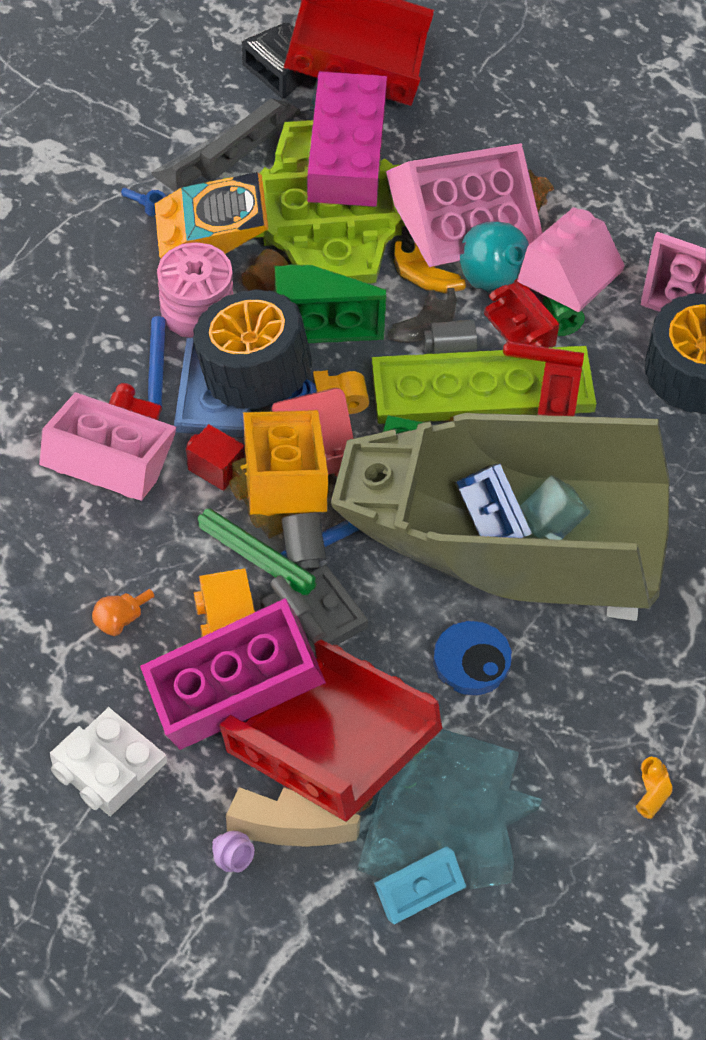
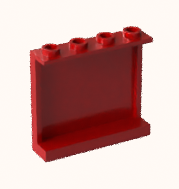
M301 0L284 68L317 78L319 72L387 76L386 99L412 106L421 80L419 73L426 37L433 19L434 10L404 0Z
M320 639L314 643L317 656L316 661L326 683L251 717L246 723L230 715L219 725L226 751L229 754L347 822L443 728L439 704L432 695L427 692H420L405 684L400 678L390 676L378 670L370 662L360 660L346 653L340 646L331 645Z

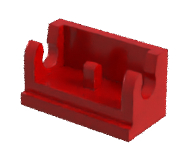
M518 279L514 280L513 284L497 288L489 295L491 300L496 302L484 308V315L507 342L547 348L556 346L559 330L558 321L527 286L517 282Z

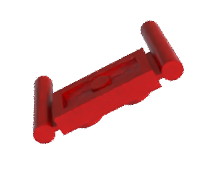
M513 342L505 343L503 354L507 357L545 362L537 415L575 416L584 353Z

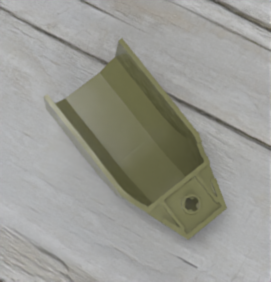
M464 413L453 416L454 421L432 426L431 421L418 424L417 429L397 434L394 429L347 440L331 505L356 528L386 547L485 592L512 600L649 609L659 598L669 536L670 478L659 419ZM492 464H501L532 534L523 538L479 536L455 482Z

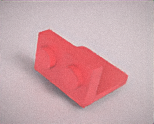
M332 388L274 403L272 412L318 410L328 475L334 473L338 477L347 440L354 439L344 392L339 388Z

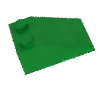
M291 264L275 266V292L290 298V301L299 308L308 343L384 340L386 289L314 265Z

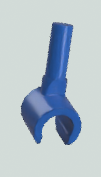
M125 187L121 191L122 196L144 205L146 214L151 217L156 216L155 203L166 197L159 190H151L147 195L137 193Z

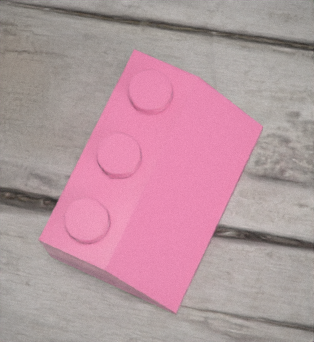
M573 207L528 246L517 282L580 312L623 271L625 265L604 221L593 217L592 213L587 210Z
M75 392L42 430L39 465L60 474H67L92 485L101 486L121 493L126 497L142 501L158 480L174 439L176 427Z

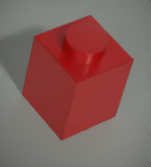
M208 424L200 434H194L187 443L188 470L222 491L242 471L240 466L245 464V445L212 425Z

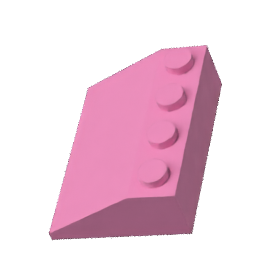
M522 143L408 161L386 171L394 206L429 267L459 262L460 254H464L466 242L462 243L464 236L473 226L483 222L510 223L522 231L528 239L529 245L543 234Z
M656 232L640 305L660 312L664 305L669 304L677 297H684L692 293H706V248Z

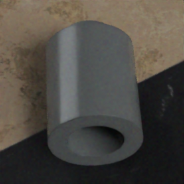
M474 320L430 323L429 330L423 331L425 352H431V354L476 352L477 333Z
M303 513L282 518L287 558L306 571L320 568L319 562L326 560L320 514Z

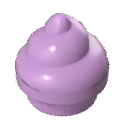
M228 831L217 836L212 842L214 861L219 868L226 872H241L249 866L253 859L254 845L250 842L249 837L240 831Z

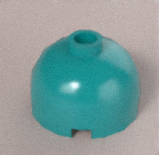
M489 221L473 226L464 236L462 242H466L464 254H460V264L466 279L475 288H482L487 292H493L501 286L513 284L514 280L519 277L529 246L528 239L522 231L510 223Z

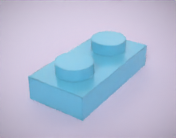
M447 846L374 883L386 917L393 924L466 887L454 851Z

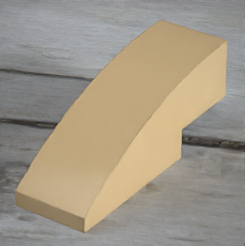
M239 787L226 814L227 832L240 831L246 834L250 840L275 845L304 847L334 845L355 841L360 834V815L354 814L345 822L287 788H283L278 801Z

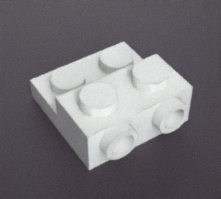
M109 707L85 730L78 726L50 752L52 761L51 771L55 777L64 785L70 783L80 791L81 798L89 807L94 810L100 808L110 817L167 763L165 753Z

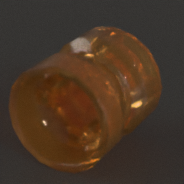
M265 249L255 259V265H250L243 272L241 280L248 291H274L275 266H287L288 263L276 251Z

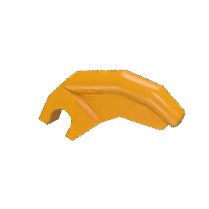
M395 241L394 265L401 277L428 291L447 294L465 290L466 281L461 279L459 274L438 269L434 266L429 267L416 243L414 251L406 253L402 251V242Z

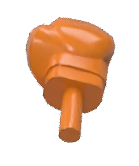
M148 589L135 598L127 593L121 596L103 597L94 606L92 621L104 633L118 636L121 634L124 626L129 625L136 618L140 617L141 610L139 606L154 598V593L151 589Z

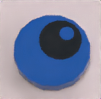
M465 621L454 624L441 633L435 644L433 665L438 678L444 684L446 682L452 686L454 691L464 695L478 696L494 691L500 686L505 677L508 676L511 667L512 651L507 638L495 627L483 622Z

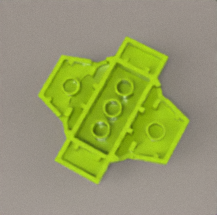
M313 120L285 122L276 149L274 165L270 169L264 167L260 172L263 180L269 229L254 238L263 237L264 246L274 245L285 251L292 264L314 265L365 283H376L387 242L394 236L402 235V226H406L394 206L386 172L399 165H393L385 158L380 162L377 207L307 202V173Z

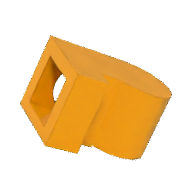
M328 370L313 371V383L316 386L317 392L332 388L341 389L345 394L349 414L360 413L369 406L366 383L361 373L348 371L337 376H329Z

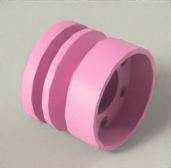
M198 242L181 244L169 250L160 260L157 277L161 316L165 318V324L169 330L181 337L193 338V330L201 314L205 313L209 306L217 303L221 298L233 295L231 262L220 249L210 244Z

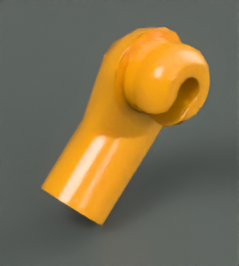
M648 757L641 764L642 779L647 792L636 805V809L643 817L648 819L654 817L673 791L668 770L657 757Z

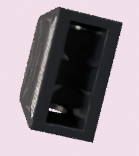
M282 23L242 41V65L282 99L286 98L310 77V75L284 68L294 30L290 23Z

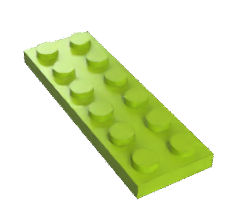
M587 346L552 347L554 349L584 353L575 413L595 412L596 398ZM503 350L372 357L371 367L377 423L385 424L387 415L419 422L454 420L453 416L464 413L537 415L545 362L507 357L503 354Z

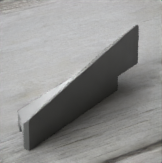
M271 98L236 125L151 172L152 176L174 192L182 187H187L200 176L209 182L214 181L281 129L285 122H290L299 115L300 109L286 99L277 100Z

